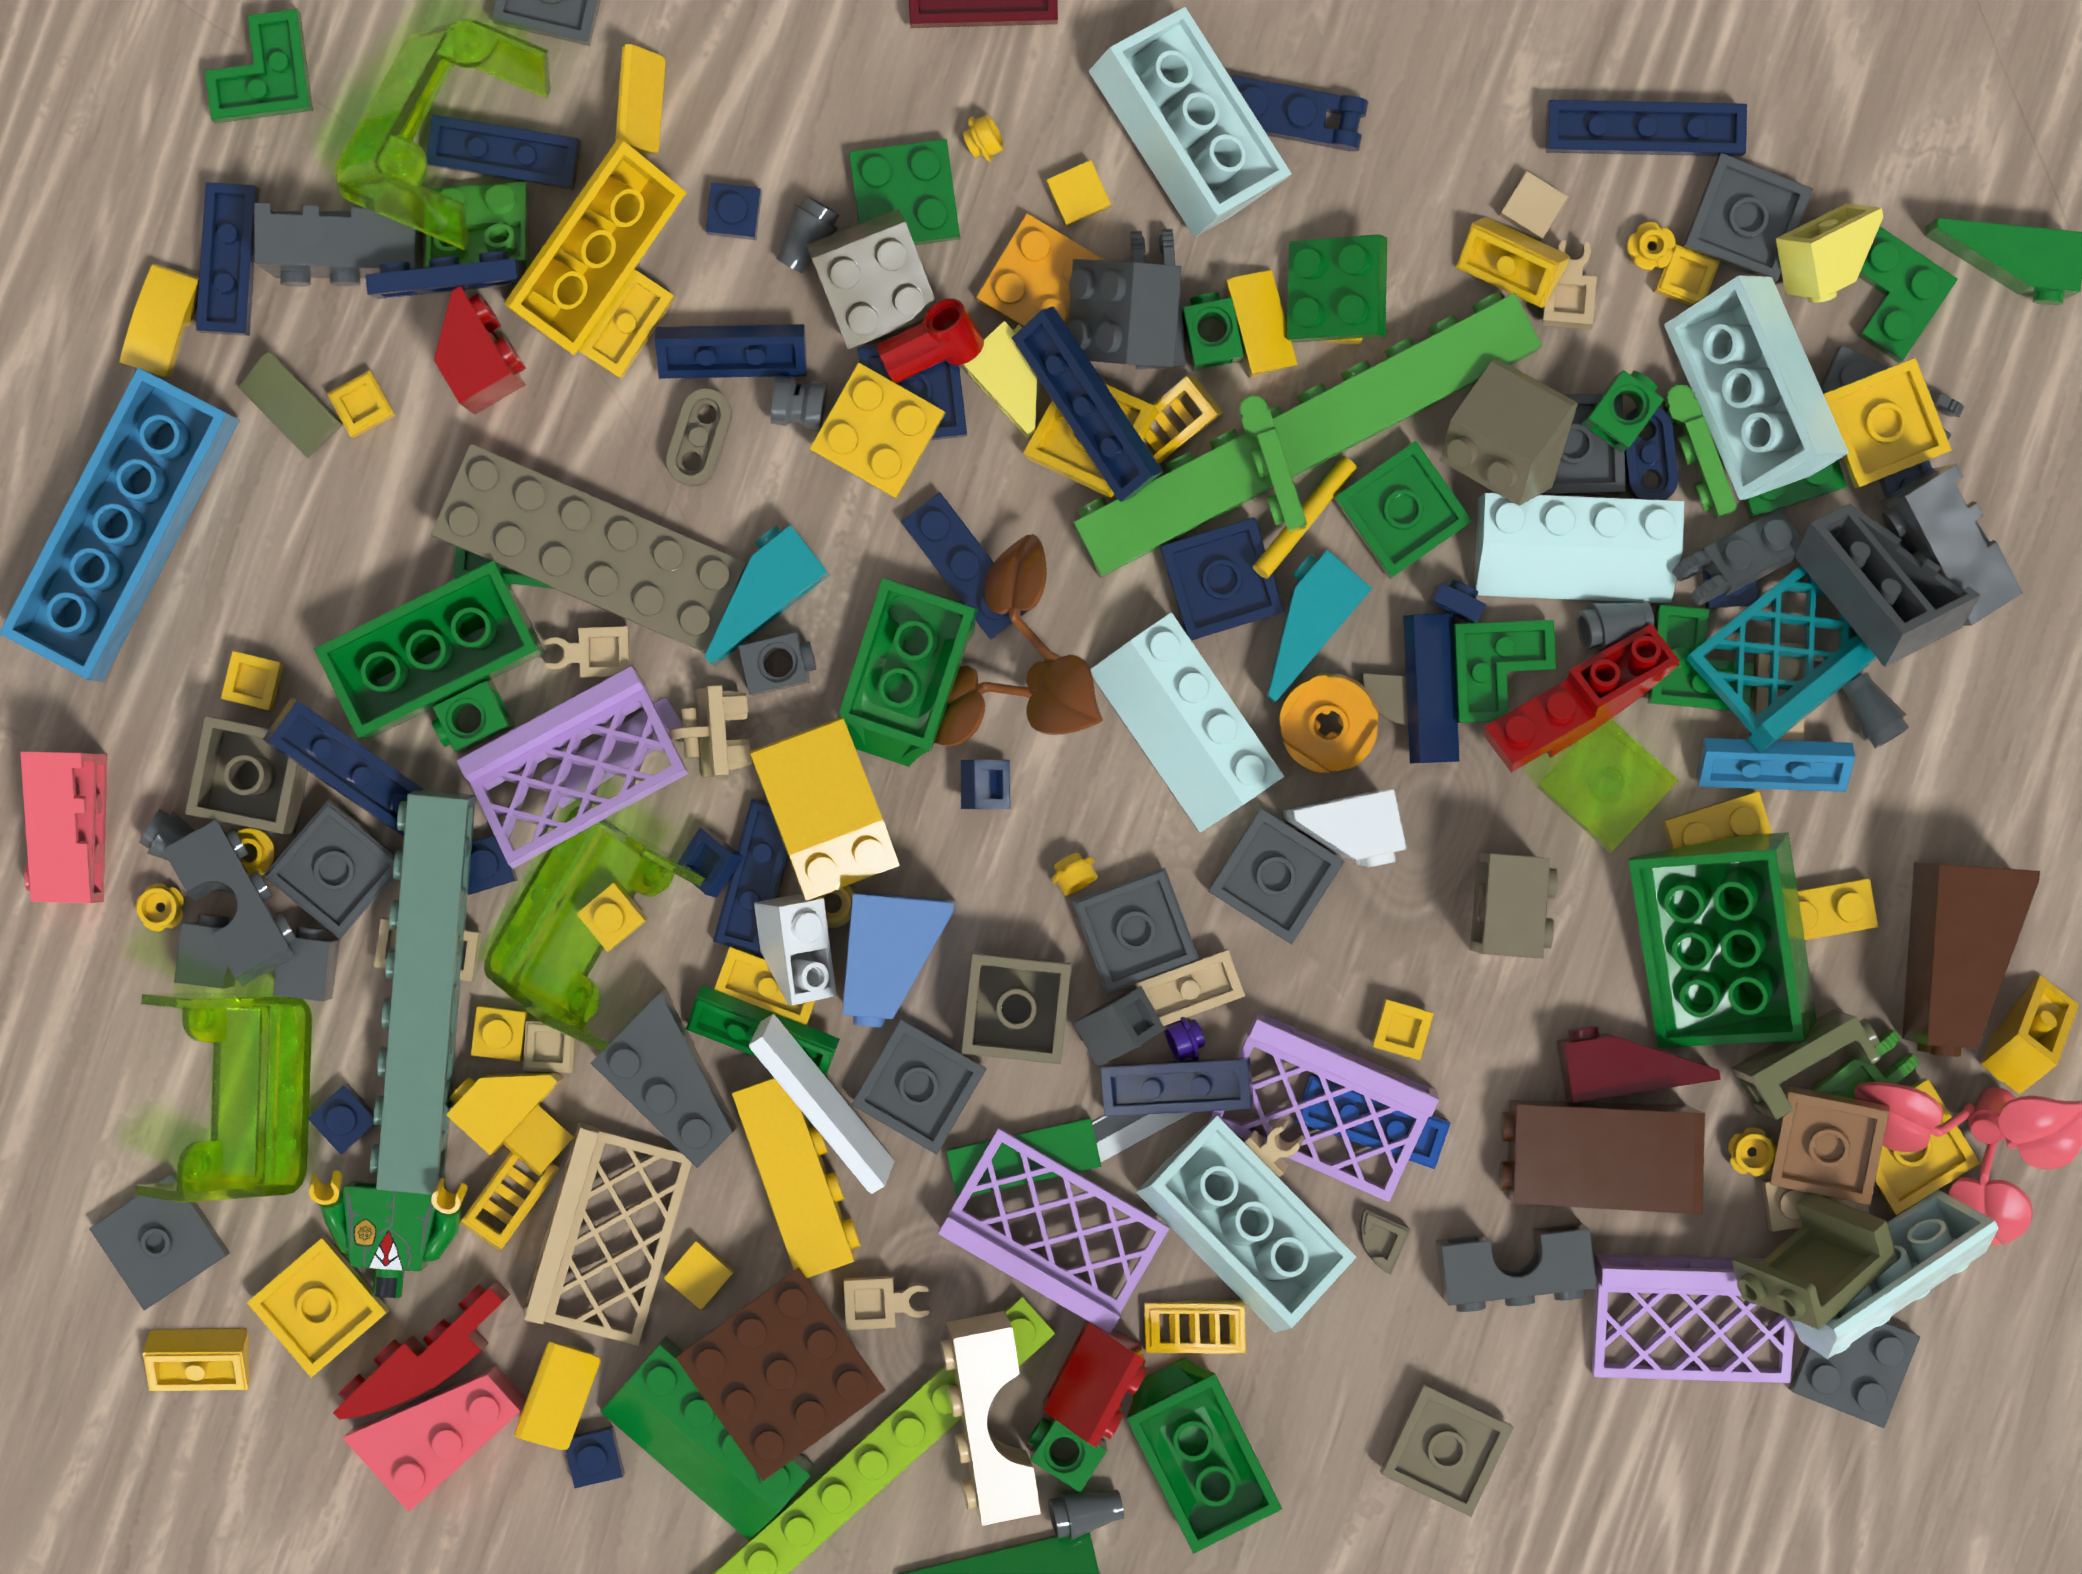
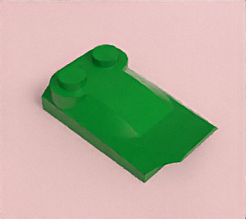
M882 578L837 717L844 718L855 749L910 767L921 755L932 751L967 644L975 632V619L979 609L910 585Z
M1185 1357L1144 1377L1138 1390L1133 1395L1132 1404L1126 1419L1193 1554L1282 1510V1506L1214 1372L1198 1367Z

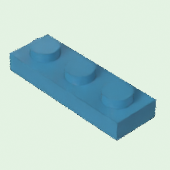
M1704 738L1696 773L1698 786L1846 792L1855 760L1853 743L1777 740L1760 754L1748 739Z

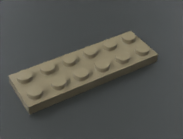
M471 443L431 533V536L488 561L494 560L502 567L703 653H706L746 565V562Z

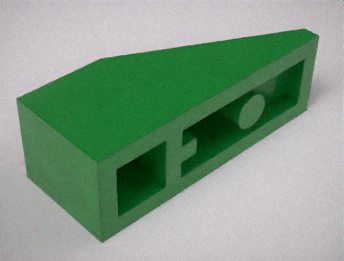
M1937 218L1925 226L1924 236L2016 294L2033 295V303L2061 305L2064 299L2081 292L2082 232Z

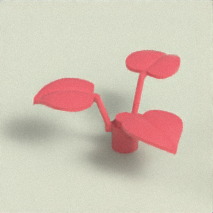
M1863 1082L1858 1083L1854 1090L1855 1098L1858 1100L1889 1105L1883 1146L1895 1151H1920L1927 1146L1930 1134L1938 1137L1943 1136L1964 1120H1969L1972 1135L1978 1141L1987 1144L1980 1170V1181L1967 1177L1958 1178L1953 1182L1948 1195L1996 1221L1999 1229L1991 1242L1993 1245H2006L2020 1237L2030 1226L2033 1217L2032 1203L2024 1191L2008 1181H1990V1170L1998 1142L2005 1138L2006 1146L2010 1149L2018 1148L2020 1156L2028 1165L2047 1170L2066 1166L2077 1156L2082 1147V1101H2062L2042 1096H2022L2016 1098L2004 1088L1989 1087L1981 1092L1975 1106L1966 1103L1961 1112L1945 1123L1938 1125L1943 1117L1942 1106L1932 1096L1919 1089L1894 1083Z

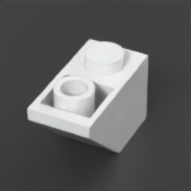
M795 894L754 902L760 951L787 1004L796 1005L837 996L824 898L816 897L806 901L803 894Z

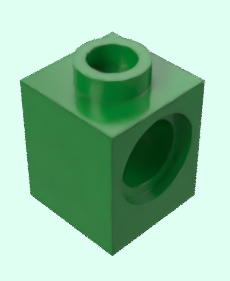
M1214 292L1190 298L1191 306L1183 307L1182 316L1192 371L1241 362L1244 354L1232 297L1220 300L1219 293ZM1206 318L1219 320L1224 326L1225 336L1216 342L1204 340L1198 333L1197 325L1199 322Z
M1622 370L1612 379L1581 425L1621 453L1630 448L1664 398L1655 393L1658 387L1647 376L1635 370L1631 374ZM1625 395L1634 401L1636 415L1633 420H1624L1615 413L1614 400L1616 396Z
M486 680L433 706L438 717L432 720L436 735L444 747L451 745L455 752H464L515 727L494 682ZM467 705L476 706L481 713L480 726L471 733L463 731L458 723L459 713Z
M1042 1417L1027 1440V1443L1033 1446L1030 1450V1461L1080 1493L1107 1452L1106 1441L1103 1439L1100 1440L1096 1448L1085 1442L1054 1418H1051L1049 1421ZM1061 1437L1073 1439L1078 1445V1451L1069 1459L1055 1457L1051 1453L1050 1447L1056 1439Z

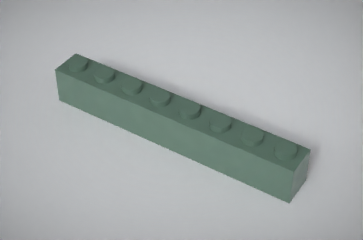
M416 789L408 794L407 801H401L399 804L397 828L398 831H405L403 851L397 850L395 854L393 877L394 880L401 881L399 900L392 901L389 917L390 929L397 930L395 949H389L385 967L386 978L393 979L391 998H385L381 1018L382 1027L389 1028L388 1047H381L378 1058V1076L385 1077L384 1096H377L374 1108V1125L381 1126L380 1145H373L370 1157V1173L377 1175L376 1190L433 1195L440 1178H445L450 1119L446 1114L450 1111L451 1100L449 1098L452 1095L461 984L460 972L463 960V940L476 795Z

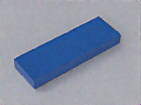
M1309 1074L1301 1101L1308 1100L1315 1095L1325 1092L1318 1076ZM1327 1080L1330 1091L1341 1086ZM1353 1090L1333 1097L1344 1123L1370 1112L1364 1095ZM1371 1099L1375 1110L1387 1106ZM1328 1100L1301 1109L1306 1126L1321 1131L1337 1126ZM1398 1110L1378 1117L1388 1142L1398 1140L1407 1135L1415 1120L1414 1117ZM1295 1115L1294 1121L1299 1123L1298 1118ZM1435 1116L1428 1117L1409 1161L1435 1169L1451 1122ZM1373 1120L1346 1129L1350 1141L1371 1148L1383 1146ZM1341 1132L1333 1134L1342 1138ZM1402 1146L1391 1149L1392 1154L1398 1157Z

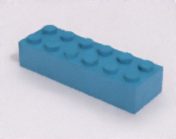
M138 367L0 630V635L87 680L104 682L240 420Z

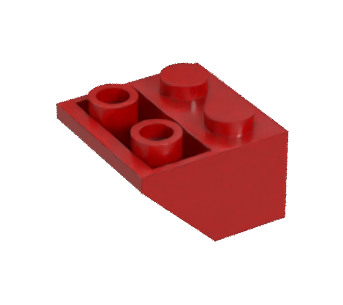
M459 286L451 292L434 361L459 404L476 415L525 386L526 384L519 373L525 370L526 367L511 343L509 344L504 336L498 338L494 330L499 328L501 324L488 302L484 301L479 293L471 296L465 289Z
M1086 1320L1043 1400V1411L1096 1448L1103 1436L1111 1439L1124 1414L1120 1410L1122 1408L1121 1401L1125 1393L1129 1392L1134 1395L1147 1372V1367L1144 1366L1146 1360L1143 1356L1141 1343L1114 1328L1110 1334Z

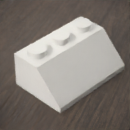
M1394 789L1376 790L1282 810L1285 821L1342 858L1355 860L1357 866L1361 865V867L1366 866L1367 868L1396 862L1394 852L1406 850Z

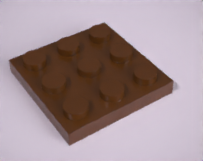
M796 1268L675 1356L762 1481L766 1480L886 1391L799 1268Z

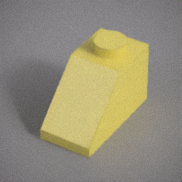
M1846 203L1776 238L1785 294L1807 297L1808 302L1820 303L1835 298L1837 291L1856 282L1882 222V208Z
M1004 321L984 339V346L978 356L970 362L962 364L961 367L1020 432L1029 439L1035 432L1037 376L1012 339L1023 327L1018 325L1012 330Z

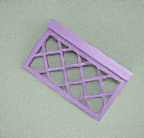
M632 666L457 760L463 776L470 782L505 859L512 869L689 774L652 701L653 698L645 682ZM643 707L648 719L642 736L620 732L625 716ZM654 731L656 732L660 742L651 740ZM591 734L606 737L598 760L576 755L581 740ZM616 740L638 745L629 769L608 764ZM648 748L665 752L671 763V766L655 775L639 772ZM549 757L562 761L554 784L532 779L539 762ZM572 764L594 769L585 793L564 787ZM604 772L626 777L621 792L610 799L596 796ZM504 781L518 784L510 808L493 804L487 791ZM529 787L550 793L541 817L520 811ZM560 796L582 801L576 817L566 823L552 820ZM499 815L506 816L503 824ZM516 820L537 824L538 826L532 841L515 850L510 841V836Z
M1256 1010L1248 1028L1249 1032L1237 1058L1249 1057L1255 1047L1273 1055L1279 1072L1252 1082L1253 1100L1259 1117L1239 1123L1223 1116L1225 1110L1212 1111L1209 1121L1213 1117L1218 1116L1237 1136L1245 1138L1254 1131L1253 1127L1262 1124L1266 1134L1257 1132L1266 1140L1271 1132L1269 1121L1295 1112L1304 1134V1141L1301 1146L1308 1144L1311 1154L1299 1149L1294 1155L1287 1158L1390 1202L1428 1117H1432L1439 1102L1437 1090ZM1282 1060L1296 1066L1285 1070ZM1304 1071H1310L1318 1075L1325 1092L1315 1095L1308 1100L1297 1102L1288 1077ZM1326 1079L1341 1086L1330 1091ZM1283 1080L1292 1104L1265 1114L1256 1089ZM1352 1090L1364 1095L1370 1112L1344 1123L1333 1097ZM1371 1099L1387 1106L1375 1110ZM1328 1100L1337 1126L1310 1134L1301 1109ZM1398 1110L1415 1118L1407 1135L1398 1140L1388 1142L1378 1117ZM1373 1120L1383 1146L1370 1148L1355 1154L1346 1129ZM1341 1132L1349 1156L1332 1163L1319 1158L1313 1142ZM1402 1146V1150L1395 1160L1391 1149ZM1386 1152L1392 1169L1384 1186L1364 1178L1358 1162ZM1353 1164L1356 1174L1343 1169V1167Z
M998 1127L958 1198L941 1223L938 1234L1111 1334L1120 1318L1122 1309L1170 1227ZM1001 1143L1020 1152L1025 1172L999 1179L996 1178L992 1158ZM1028 1158L1044 1167L1030 1170ZM988 1167L991 1181L978 1184ZM1054 1172L1063 1177L1068 1196L1039 1204L1033 1176ZM1027 1178L1034 1205L1005 1212L999 1185ZM1070 1182L1086 1192L1073 1195ZM993 1187L1000 1214L979 1219L963 1208L973 1192ZM1091 1197H1097L1106 1202L1111 1221L1082 1228L1075 1202ZM1070 1203L1077 1230L1048 1237L1042 1210ZM1113 1207L1128 1216L1116 1219ZM1036 1212L1043 1239L1025 1244L1013 1239L1008 1219ZM1002 1221L1005 1233L989 1224ZM1138 1221L1155 1231L1145 1248L1128 1253L1124 1252L1118 1226ZM1113 1228L1120 1255L1091 1262L1084 1235ZM1079 1237L1086 1264L1065 1269L1055 1263L1050 1244ZM1045 1246L1048 1258L1032 1249ZM1140 1257L1130 1273L1127 1260ZM1122 1262L1126 1282L1115 1298L1098 1288L1093 1269ZM1088 1271L1091 1283L1075 1274Z
M1595 1254L1594 1269L1597 1277L1591 1369L1593 1377L1791 1383L1794 1325L1790 1319L1780 1314L1766 1327L1751 1311L1756 1305L1751 1304L1747 1300L1743 1302L1738 1297L1741 1294L1737 1288V1279L1732 1260L1735 1258ZM1751 1258L1758 1262H1762L1764 1260L1760 1258ZM1608 1293H1630L1640 1304L1618 1322L1608 1311ZM1639 1293L1652 1294H1650L1646 1299H1644ZM1666 1294H1679L1689 1306L1671 1322L1667 1323L1652 1306ZM1689 1295L1700 1296L1696 1300H1693ZM1716 1295L1729 1296L1739 1307L1717 1325L1701 1308ZM1645 1312H1648L1663 1329L1641 1346L1626 1329ZM1697 1313L1712 1330L1691 1348L1675 1331ZM1746 1314L1758 1326L1761 1332L1743 1348L1739 1349L1725 1332ZM1608 1320L1614 1327L1606 1333ZM1781 1328V1336L1779 1341L1774 1334ZM1620 1334L1636 1350L1623 1364L1604 1363L1605 1348ZM1671 1336L1686 1353L1672 1365H1659L1650 1356V1353ZM1720 1337L1735 1355L1721 1367L1708 1366L1699 1355ZM1770 1339L1779 1349L1778 1368H1757L1748 1356ZM1645 1359L1650 1365L1638 1363ZM1694 1360L1699 1366L1687 1365ZM1741 1362H1744L1747 1367H1737V1366H1738Z

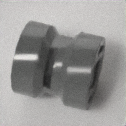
M778 375L773 392L771 424L787 426L793 421L801 423L805 429L820 431L825 412L827 382L812 380L808 384H797L793 377Z

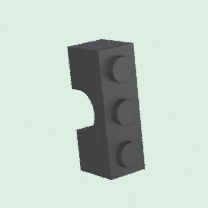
M214 820L162 849L184 889L194 902L216 891H226L236 896L237 911L234 918L228 925L210 935L234 978L241 986L296 957L288 943L297 938L282 913L275 917L271 914L265 900L271 898L272 894L258 870L250 875L246 870L241 858L249 853L234 828L225 832L219 822Z
M198 914L197 922L181 924L174 983L221 989L235 986L236 979L210 935L228 925L229 917ZM297 926L295 935L297 939L288 943L296 957L274 968L275 983L273 995L315 1001L332 999L340 940L327 939L326 929Z
M1583 1223L1533 1229L1535 1240L1534 1255L1526 1266L1514 1271L1503 1270L1496 1266L1492 1254L1491 1240L1486 1235L1436 1240L1442 1298L1448 1306L1456 1305V1311L1458 1312L1483 1310L1486 1308L1485 1301L1505 1299L1506 1306L1529 1305L1535 1303L1536 1295L1554 1293L1555 1300L1583 1298L1584 1290L1597 1288L1590 1229Z

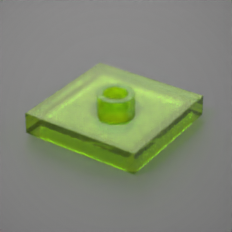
M1610 719L1583 737L1539 783L1537 788L1611 854L1673 788L1679 779Z

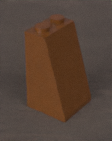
M1914 862L1902 1039L1917 1042V1051L1930 1052L1931 1055L1961 1057V1048L1978 1049L2037 889L2040 871Z
M1510 1100L1509 1112H1502L1501 1140L1502 1142H1509L1508 1161H1501L1499 1184L1501 1191H1507V1199L1512 1203L1703 1214L1704 1112L1681 1104L1573 1103Z

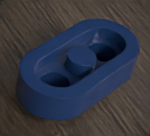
M1658 407L1647 422L1653 429L1651 439L1644 440L1638 435L1630 448L1624 451L1626 486L1634 499L1666 500L1675 492L1678 485L1679 476L1673 423L1668 413L1661 407ZM1636 408L1630 411L1624 420H1633L1636 415ZM1646 471H1652L1657 475L1658 485L1655 489L1647 488L1643 484L1642 477Z

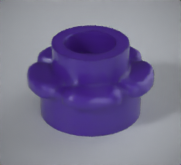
M1181 1017V1020L1165 1025V1037L1174 1058L1177 1061H1183L1190 1057L1192 1060H1198V1049L1205 1046V1040L1196 1020L1187 1021L1185 1017Z

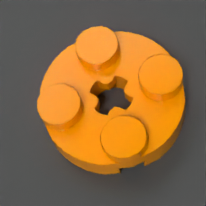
M1320 672L1300 682L1289 693L1280 712L1281 734L1287 752L1301 766L1318 773H1330L1331 771H1341L1357 766L1370 753L1378 735L1379 710L1371 694L1358 681L1342 674ZM1331 711H1334L1340 715L1338 723L1343 726V729L1340 733L1331 730L1326 736L1318 731L1321 727V722L1316 719V716L1321 712L1328 715Z

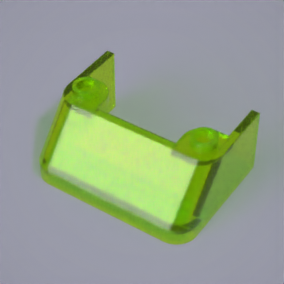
M462 19L411 35L404 42L335 166L337 188L340 194L348 201L465 250L469 243L465 206L459 201L421 186L427 174L428 164L423 149L418 144L412 142L454 65L478 69L546 99L551 91L547 49L474 19Z
M580 806L573 809L563 823L575 818ZM606 818L545 852L487 952L484 962L485 975L544 1025L604 1052L609 1043L586 1025L588 1020L596 1013L600 1003L598 985L588 975L604 947L577 916V913L612 883L617 881L633 899L636 892L649 898L658 895L670 886L674 874L699 887L705 878L670 853L615 821Z
M142 994L141 1004L183 1008L182 1022L186 1034L197 1042H214L211 1140L195 1141L183 1149L177 1164V1182L135 1185V1195L189 1203L288 1195L297 1191L306 1178L308 1160L309 1120L307 1118L309 1117L312 1013L306 1001L300 998L262 994Z

